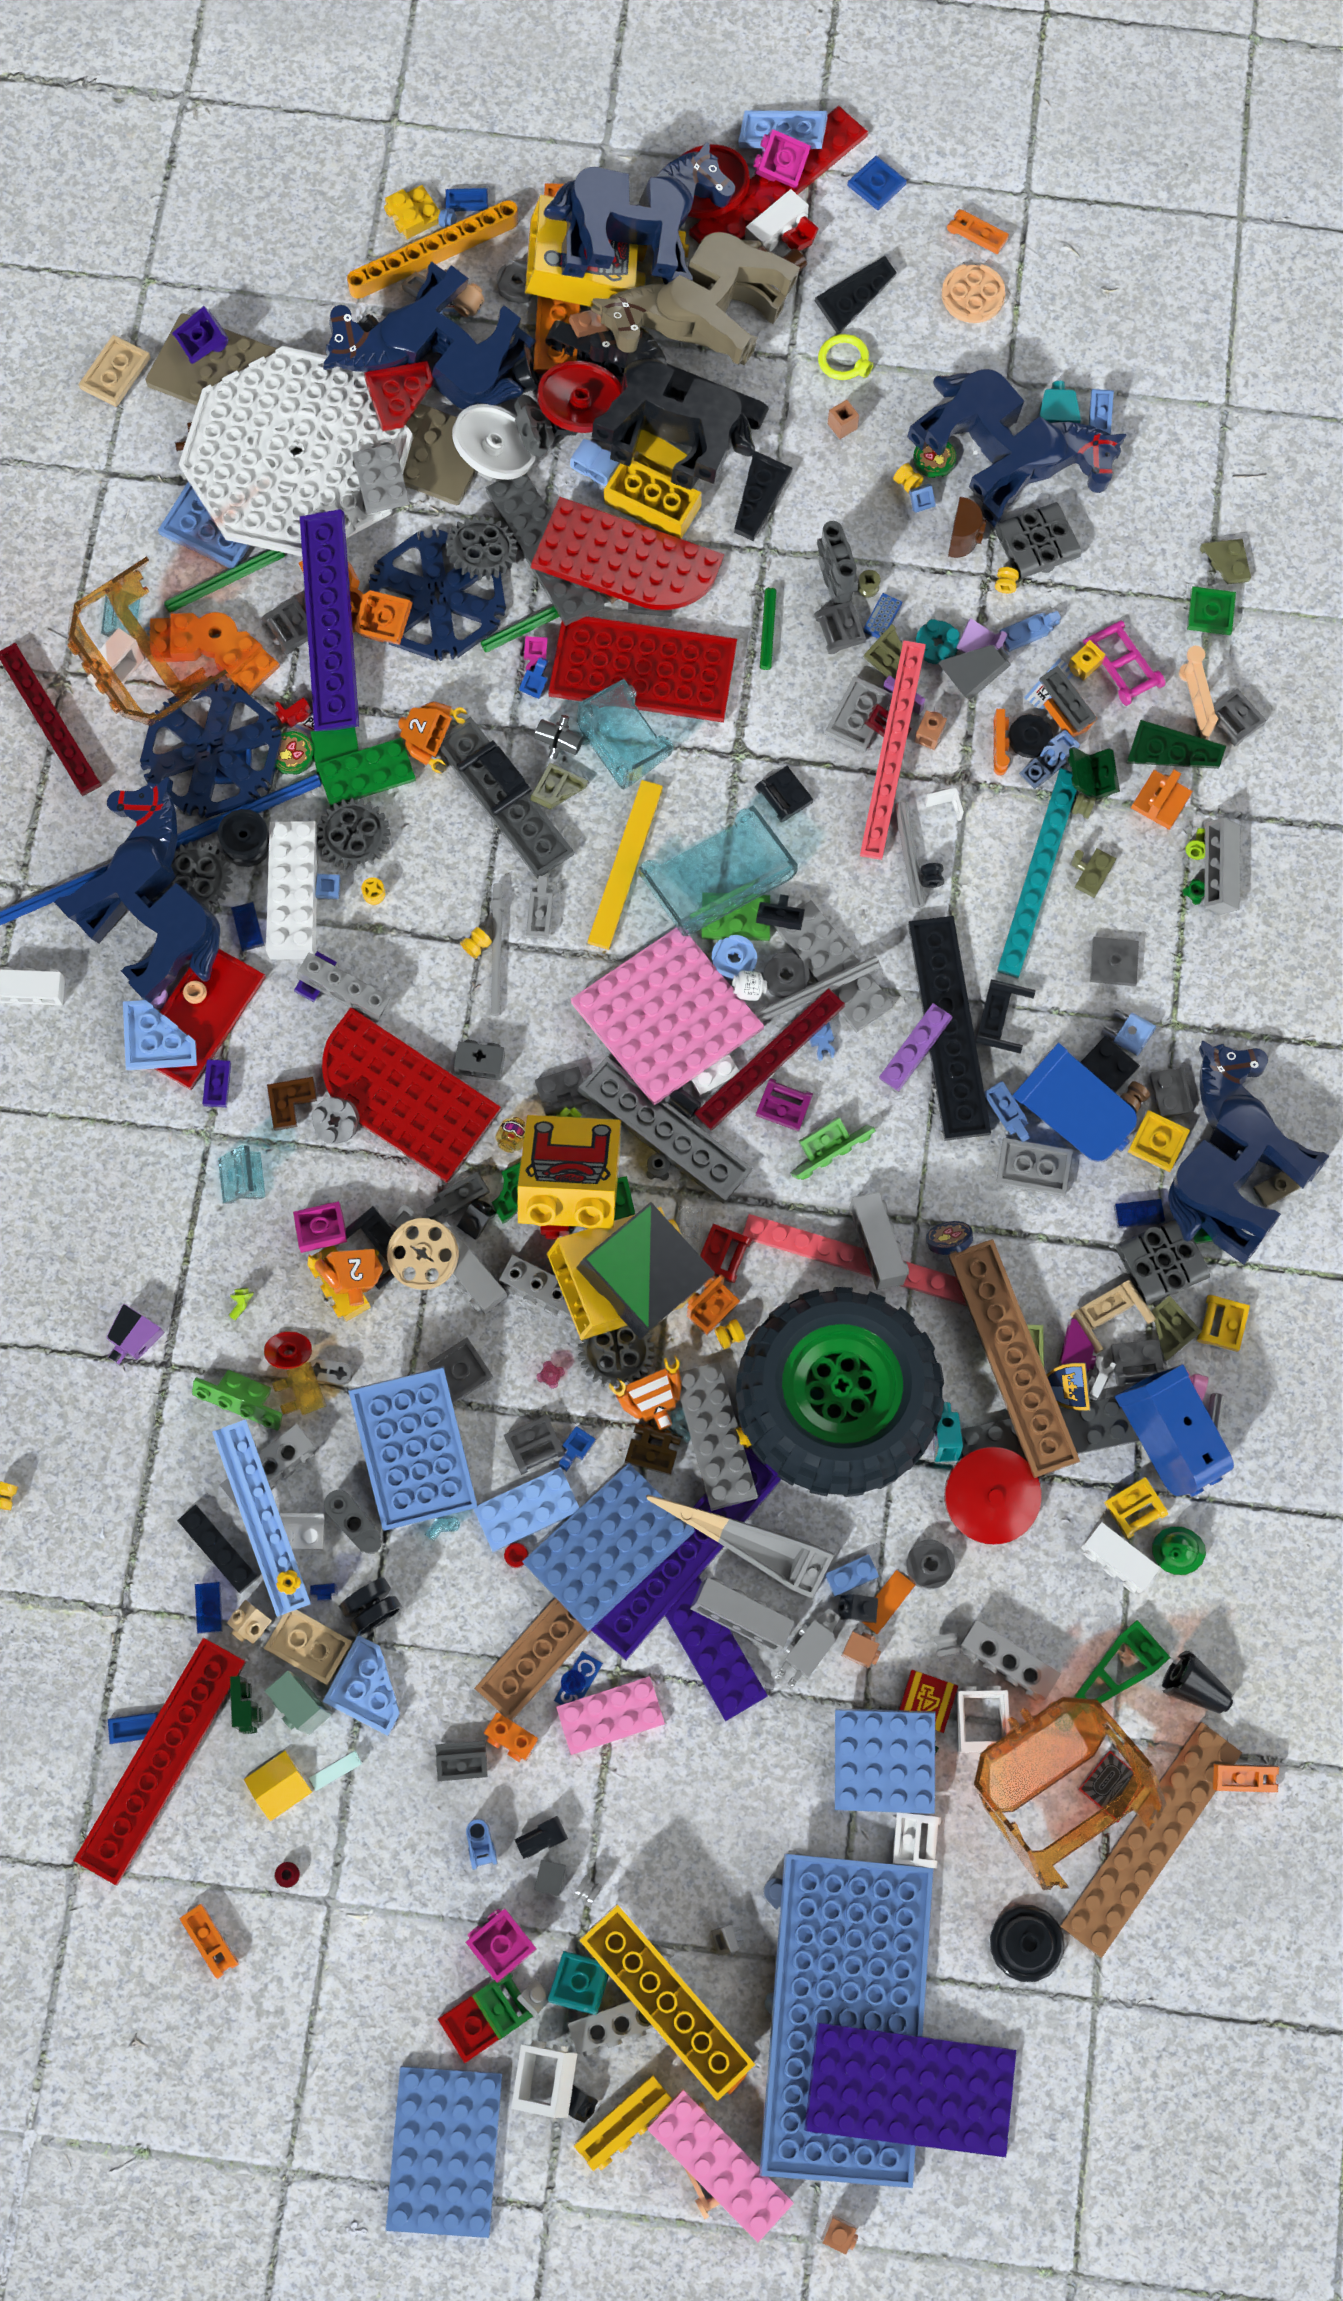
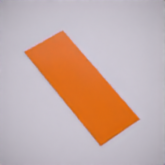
M896 1570L875 1597L878 1598L876 1623H862L878 1634L915 1587V1584Z

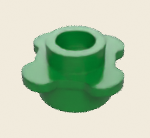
M1193 879L1191 884L1183 889L1182 893L1184 896H1188L1194 905H1199L1205 897V884L1199 879Z

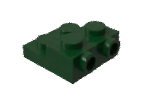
M231 1676L232 1728L238 1729L239 1733L255 1734L257 1729H259V1723L263 1722L262 1707H258V1703L254 1701H248V1698H252L251 1683H248L247 1679L242 1676Z

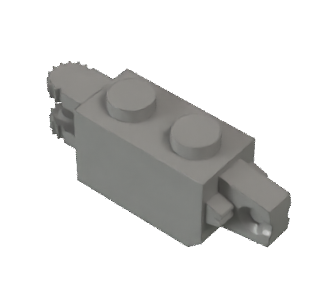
M828 1609L817 1621L814 1619L811 1624L806 1622L798 1633L802 1637L797 1644L792 1641L785 1650L784 1654L787 1655L784 1660L785 1663L775 1675V1678L778 1680L782 1678L787 1668L791 1666L798 1672L789 1680L787 1685L789 1689L794 1687L802 1675L808 1679L834 1644L835 1637L832 1632L840 1616L831 1609Z

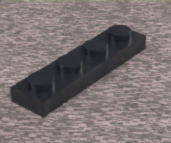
M196 1504L177 1520L238 1593L241 1594L259 1578Z

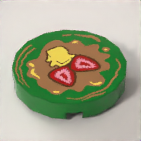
M949 442L944 453L940 456L928 444L923 450L916 446L913 454L914 466L920 474L928 478L944 477L953 470L956 464V451Z
M295 731L282 733L276 770L286 775H297L310 767L314 759L313 745L307 736Z

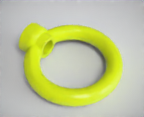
M839 334L829 338L822 344L818 353V363L821 370L833 379L848 380L858 375L867 378L873 368V362L869 361L867 346L861 339L853 335ZM839 343H849L858 348L861 357L857 360L853 369L837 371L827 363L826 356L831 347Z

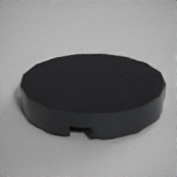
M1032 714L1020 716L1010 726L1008 734L1009 745L1015 753L1022 757H1039L1042 750L1053 739L1052 728L1040 716Z

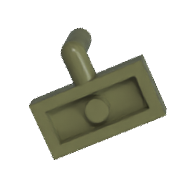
M1096 848L1087 864L1081 861L1084 855L1083 851L1077 850L1071 860V865L1083 871L1074 888L1095 898L1117 858Z

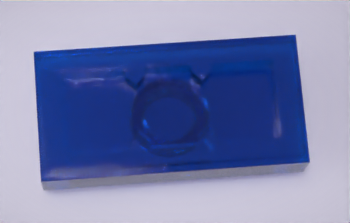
M250 902L231 907L242 951L265 946L254 903Z
M1161 1199L1114 1205L1117 1228L1165 1222Z
M220 1582L195 1584L197 1634L223 1632Z

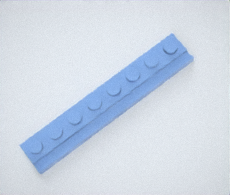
M245 1419L213 1431L215 1442L276 1616L278 1617L310 1605L308 1593L247 1420ZM293 1570L297 1573V1577L300 1578L301 1584L295 1593L287 1595L285 1592H280L277 1589V1576L282 1571ZM287 1580V1581H286V1584H287V1585H289V1584L291 1583L290 1580Z

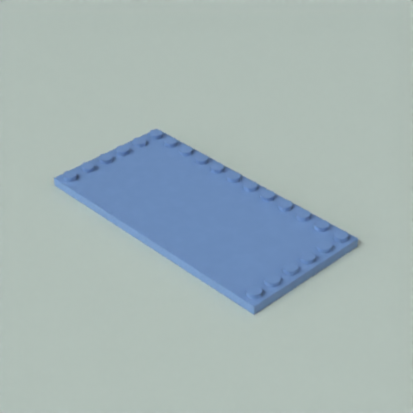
M785 1854L759 2175L913 2188L916 2146L807 2132L804 2129L817 2023L923 2037L933 1868Z

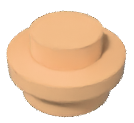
M191 981L184 987L183 995L188 1002L197 1004L205 999L207 990L203 983Z

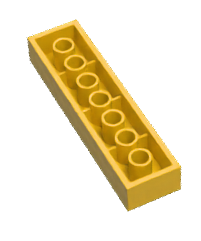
M618 1904L613 1906L579 1938V1941L716 2101L756 2065Z

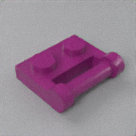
M769 1078L756 1116L799 1132L813 1093L798 1091L776 1083L775 1079ZM773 1091L802 1101V1105L799 1106L771 1094Z

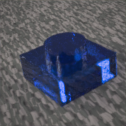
M335 1583L310 1585V1595L313 1598L317 1597V1601L332 1600V1596H338L337 1585Z

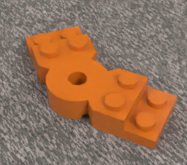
M302 560L301 562H299V565H300V567H301V569H302V571H303V560ZM348 562L353 633L357 632L362 637L371 640L386 641L400 645L413 602L408 599L371 590L365 594L358 590L360 581L351 563Z
M212 612L203 615L201 618H198L194 613H173L171 618H150L151 663L196 661L203 654L207 657L215 658L217 669L248 695H251L280 667L279 662L269 655L262 645L247 631L238 632L233 619L224 613ZM220 634L218 638H212L214 635Z

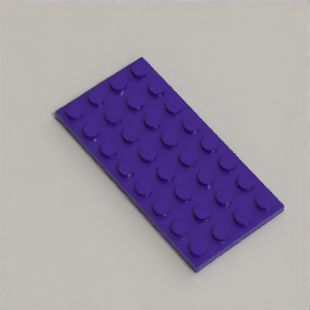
M817 2023L804 2130L807 2132L1006 2158L1017 2050Z

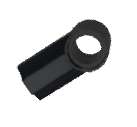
M683 1087L674 1090L663 1099L689 1120L701 1106V1103L684 1091Z
M556 1816L514 1840L520 1854L525 1859L545 1848L550 1849L566 1841L568 1837L559 1817Z

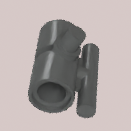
M561 715L560 721L556 724L541 719L536 728L534 739L549 744L550 753L548 757L551 759H557L558 753L562 750L577 755L581 745H584L586 741L585 736L569 730L568 721L570 717L567 715Z

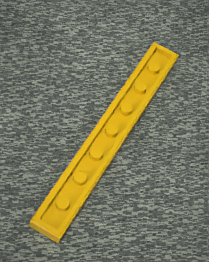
M641 780L588 938V944L610 950L663 790L662 785Z

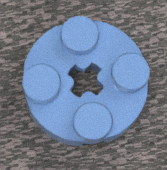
M731 935L728 938L719 940L715 944L711 960L717 971L726 980L733 981L734 975L737 976L742 970L754 971L757 964V952L751 941L740 935ZM734 953H737L740 961L732 963L728 956H733Z

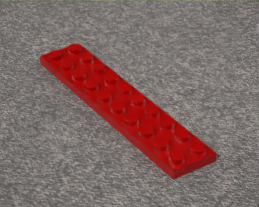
M837 106L827 115L822 149L809 150L796 188L777 180L773 182L756 174L750 179L748 192L738 206L721 216L700 220L689 230V235L699 244L707 235L717 232L728 233L740 240H745L747 225L790 189L797 195L862 142L868 136V131L845 110Z
M204 1637L202 1638L75 1856L74 1862L118 1886L229 1694L230 1677L239 1676L246 1661Z

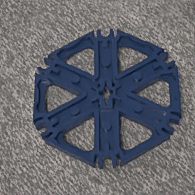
M433 529L432 537L426 538L424 531H421V540H418L416 532L377 560V564H374V570L380 572V574L369 575V588L371 591L379 593L384 588L412 598L410 601L413 604L404 633L428 616L430 618L432 642L430 644L424 645L402 636L400 645L388 642L389 645L436 661L435 653H438V659L443 661V653L448 652L451 660H453L455 657L454 650L457 651V658H459L498 630L501 620L495 618V616H505L506 605L500 572L499 578H496L493 574L491 575L495 596L490 600L463 592L479 580L478 575L475 574L473 578H470L469 572L462 575V568L456 570L453 568L445 574L442 546L446 544L448 532L438 529L439 538H437L436 531ZM411 548L418 549L420 551L423 577L394 567L393 561ZM435 586H437L441 594L439 598L440 604H437V599L433 596L436 592ZM451 613L482 623V625L465 639L458 640L454 636Z
M216 682L168 698V702H163L164 707L167 709L166 712L160 713L156 709L155 713L159 719L153 715L151 716L140 758V766L143 771L151 769L149 773L144 774L146 782L159 784L165 777H171L194 769L188 793L184 796H178L171 791L170 794L174 806L184 815L185 811H187L188 816H192L193 810L199 809L198 815L200 818H203L204 815L206 818L233 810L254 801L255 798H261L260 794L256 791L258 788H264L268 791L269 789L265 782L272 785L282 742V733L280 730L272 731L274 727L279 726L276 717L240 687L236 691L235 686L231 684L230 690L224 692V684L220 683L218 685ZM202 697L211 698L205 728L201 727L182 711L183 704ZM243 702L259 715L257 722L229 731L236 703ZM162 727L167 728L186 744V746L162 754H155L153 752L157 732ZM209 744L214 748L213 754L206 752ZM264 745L269 746L265 766L260 771L254 770L237 756V754L246 752L247 749L252 750ZM218 772L229 778L233 784L240 788V793L237 796L219 802L211 800Z

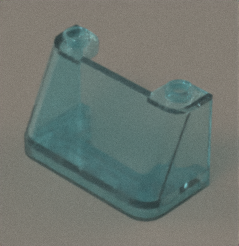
M625 679L581 701L578 704L577 724L580 731L586 737L616 783L623 790L645 776L668 758L673 751L671 740L663 735L656 736L635 706L636 691L632 685L627 684Z

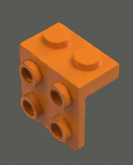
M722 1275L718 1278L713 1276L704 1285L706 1287L703 1290L704 1292L701 1295L697 1292L688 1301L687 1317L706 1335L740 1303V1300L723 1285L725 1277Z

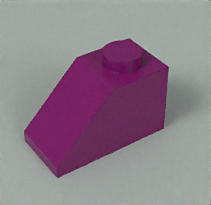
M1071 1318L1067 1325L1058 1367L1069 1363H1086L1088 1373L1090 1369H1094L1096 1356L1093 1355L1094 1347L1078 1321Z

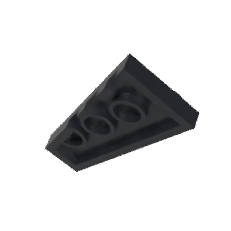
M883 256L815 298V303L837 335H839L890 283L897 272L886 256Z
M755 451L749 467L734 533L754 542L792 473V467Z

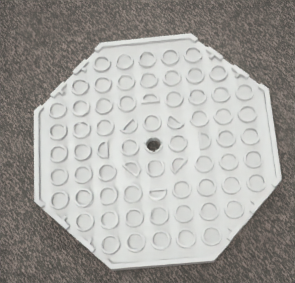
M282 346L275 350L276 353L266 358L263 356L248 364L249 367L240 372L235 371L222 378V381L214 386L209 385L202 389L179 466L225 540L302 556L299 516L341 509L344 511L347 539L391 515L392 509L371 514L366 513L352 452L395 443L403 474L413 435L406 425L403 428L382 432L364 379V372L350 371L340 367L323 370L327 355ZM301 448L303 452L293 456L291 450Z

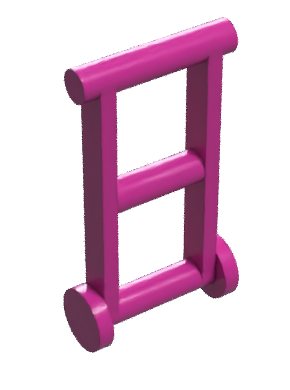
M1120 620L1083 639V643L1086 645L1091 640L1102 651L1097 642L1114 633L1118 634L1129 650V653L1112 662L1105 655L1102 664L1119 687L1118 695L1121 702L1128 706L1132 703L1131 699L1154 686L1162 688L1166 683L1160 671L1156 670L1153 672L1124 631L1125 624ZM1136 660L1149 680L1129 690L1116 669Z

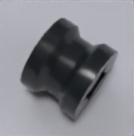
M928 863L921 866V873L924 875L922 879L923 887L936 888L944 885L945 879L942 876L944 868L942 864Z

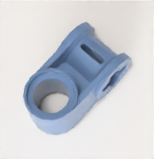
M482 1819L471 1821L467 1825L466 1835L472 1869L476 1870L477 1866L490 1863L497 1865L496 1851L488 1823ZM476 1823L481 1824L485 1829V1833L481 1838H476L471 1833V1828ZM489 1854V1856H484L480 1858L477 1857L480 1855Z

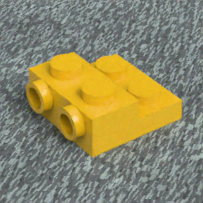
M423 185L408 192L401 189L385 198L386 205H384L386 214L389 218L393 217L396 229L399 233H403L407 240L439 224L440 210Z

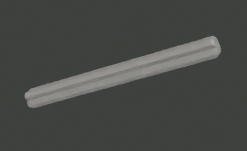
M873 956L755 1011L754 1014L761 1023H764L821 996L828 988L832 991L881 967L880 962L876 956Z

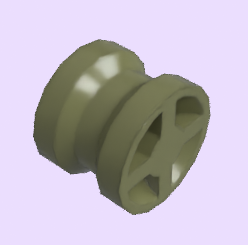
M874 570L863 571L859 576L858 592L868 598L875 596L879 591L880 575Z
M1079 792L1071 813L1075 815L1081 814L1084 818L1089 819L1096 798H1087L1083 793Z

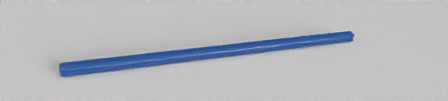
M317 774L311 775L177 834L176 849L180 848L181 844L183 846L187 845L189 842L196 841L218 831L222 819L232 811L248 809L260 813L322 785L321 780ZM110 863L0 910V925L49 905L59 897H65L76 892L83 884L102 875L108 869Z

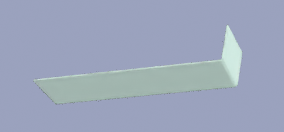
M354 1750V1752L311 1776L309 1780L315 1791L360 1766L362 1762Z

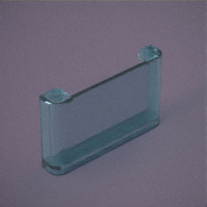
M754 805L748 809L744 808L736 814L734 826L661 865L657 860H647L638 867L640 877L682 936L691 935L788 882L796 875L798 870V864Z

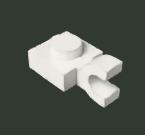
M1098 1356L1095 1362V1369L1098 1372L1095 1378L1091 1376L1088 1381L1089 1397L1092 1401L1099 1397L1109 1373L1116 1366L1115 1363L1111 1362L1107 1369L1101 1366L1103 1357Z

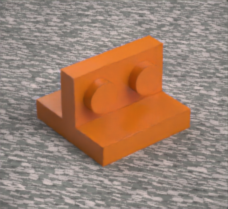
M1175 769L1170 776L1153 770L1132 804L1131 809L1170 830L1193 791L1177 783L1182 773Z

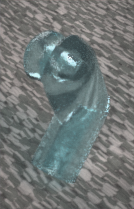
M678 1407L670 1415L672 1422L670 1429L676 1435L682 1436L681 1439L688 1443L691 1440L689 1430L685 1427V1414L683 1408Z
M454 1516L438 1517L424 1535L434 1542L441 1532L457 1531L460 1528V1522Z

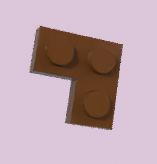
M308 1077L267 1084L274 1131L298 1127L294 1105L317 1101L314 1078Z

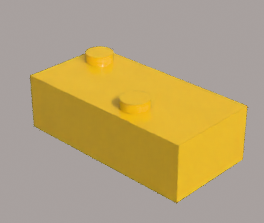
M632 460L630 467L621 463L604 488V504L671 536L682 539L701 507L702 492L694 488L689 490L673 484L670 477Z

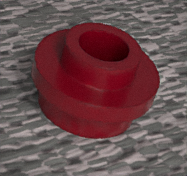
M292 1862L281 1863L275 1870V1880L281 1887H293L299 1881L300 1870ZM285 1870L291 1872V1878L288 1880L283 1878Z

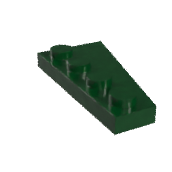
M1140 720L1126 763L1219 769L1226 746Z

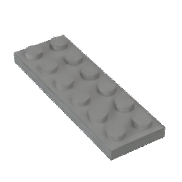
M812 900L800 907L805 909L801 930L774 927L794 954L798 955V958L802 959L803 962H806L809 973L817 983L860 963ZM869 973L832 990L845 1003V1007L840 1013L856 1033L893 1008V1003Z
M720 1362L680 1372L682 1381L680 1400L711 1511L757 1499L758 1495L744 1446L740 1445L739 1436L735 1429L738 1428Z

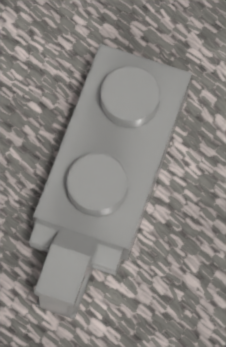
M539 876L538 888H532V891H530L526 937L549 939L553 889H548V876Z

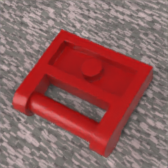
M712 1224L700 1256L715 1272V1276L719 1277L722 1275L725 1277V1281L735 1283L738 1277L736 1275L746 1248L750 1247L752 1239L719 1225ZM735 1241L738 1243L728 1270H724L721 1266L731 1242Z

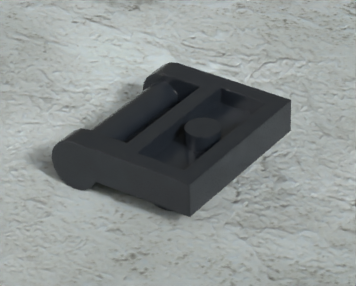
M788 765L769 778L760 781L755 786L757 792L762 793L778 814L777 818L780 822L788 820L813 803V798ZM773 786L789 806L788 809H784L769 789Z

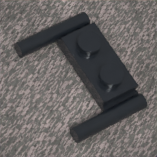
M494 740L456 764L458 770L462 772L480 760L508 797L490 808L494 816L532 791L523 776Z
M991 979L976 1043L1021 1054L1023 1045L1001 1040L1011 993L1034 999L1036 990Z
M372 1206L346 1228V1238L348 1239L361 1228L387 1261L388 1244L395 1231L384 1217L379 1214L378 1210ZM398 1246L394 1251L397 1259L404 1258L406 1254L403 1246ZM390 1269L375 1284L379 1290L395 1277Z

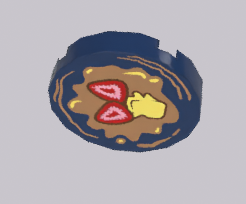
M944 1222L929 1230L926 1234V1242L930 1251L936 1254L949 1255L951 1254L950 1251L955 1250L958 1253L964 1251L972 1244L973 1231L970 1225L964 1222Z

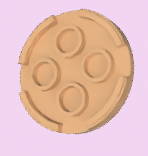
M960 265L950 271L943 282V304L952 316L961 321L969 323L987 321L997 315L1004 304V282L995 270L986 265Z

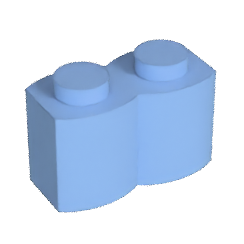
M583 439L570 458L571 468L603 486L608 484L620 463L610 459L611 450L602 449L596 441Z

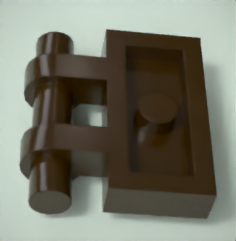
M636 1424L633 1433L642 1435L641 1441L631 1438L625 1463L671 1476L678 1451L669 1449L670 1443L680 1446L682 1436L675 1435L670 1430L665 1432L654 1429L649 1424H645V1426ZM649 1438L663 1441L662 1446L648 1443Z

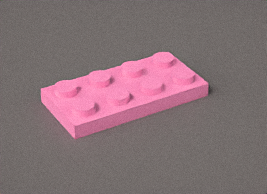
M650 1676L556 1707L571 1755L665 1725Z

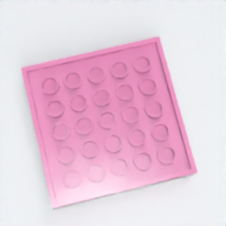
M681 925L571 998V1004L653 1105L662 1101L674 1090L679 1089L764 1030V1025L743 1000L738 999L737 995L733 994L734 989L717 971L716 967Z

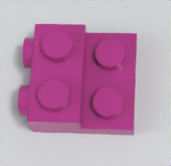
M772 129L768 135L764 134L760 146L763 147L761 155L758 154L753 164V167H756L755 174L773 182L777 180L796 188L811 146Z
M339 1201L293 1212L301 1253L347 1242L344 1217Z
M505 1908L502 1911L497 1909L487 1918L489 1922L482 1928L480 1926L474 1928L467 1935L469 1939L465 1942L497 1983L537 1950Z

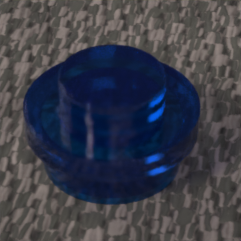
M577 1670L567 1671L561 1678V1687L565 1693L577 1695L585 1687V1678Z

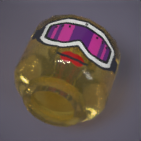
M513 1117L512 1119H504L495 1134L497 1145L501 1150L513 1153L523 1148L526 1125L522 1119Z

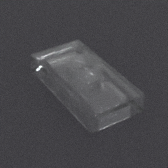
M679 1206L677 1225L680 1233L700 1255L703 1208Z

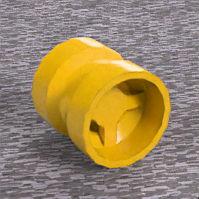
M908 463L902 465L893 477L896 483L904 486V490L908 494H910L909 490L919 487L924 479L919 473H915L913 467Z
M475 927L471 931L470 938H464L460 942L462 948L474 959L481 955V949L488 948L492 944L489 936L479 927Z
M736 1318L729 1321L726 1326L720 1325L714 1328L718 1341L724 1350L730 1348L732 1343H740L746 1340Z
M0 1482V1496L5 1497H0V1509L11 1511L13 1506L12 1498L17 1493V1486Z

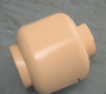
M474 283L471 285L467 284V288L453 300L454 309L464 317L477 314L484 303V296L481 293L482 289Z

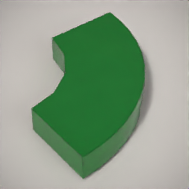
M521 1162L502 1171L504 1179L503 1190L499 1197L491 1202L502 1224L509 1221L518 1212V1180Z

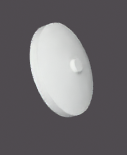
M489 404L472 405L465 408L458 415L454 423L452 437L458 453L472 468L484 475L496 479H515L526 474L536 458L523 445L515 422L517 416L506 409Z

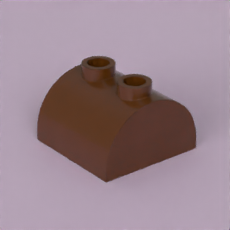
M959 498L948 557H964L974 550L976 544L982 543L987 520L982 519L980 507L971 499Z

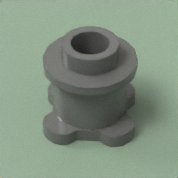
M660 1153L651 1155L647 1161V1178L650 1180L660 1178L662 1181H666L669 1178L670 1161ZM655 1164H661L662 1167L657 1168Z

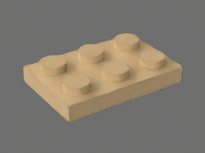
M112 335L80 381L79 387L83 391L117 407L150 360V353Z
M294 1610L282 1616L264 1649L322 1683L329 1685L353 1642L304 1613Z

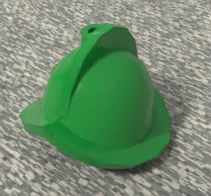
M1172 1526L1163 1529L1155 1536L1152 1543V1555L1156 1563L1164 1571L1173 1575H1187L1196 1571L1203 1564L1206 1557V1548L1200 1536L1192 1530Z

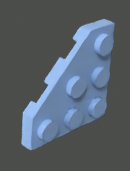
M146 1000L123 1001L126 1070L197 1066L196 1042L194 1039L181 1031L176 1024L165 1015H162Z
M357 1636L323 1702L389 1736L400 1716V1711L383 1653L379 1645L361 1636Z

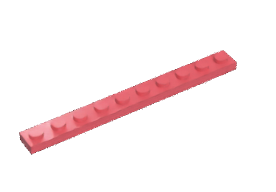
M903 640L860 852L862 857L883 859L926 644Z
M748 1215L743 1235L751 1238L752 1241L872 1277L862 1248L755 1215ZM906 1262L909 1275H907L904 1285L900 1286L967 1306L955 1276Z

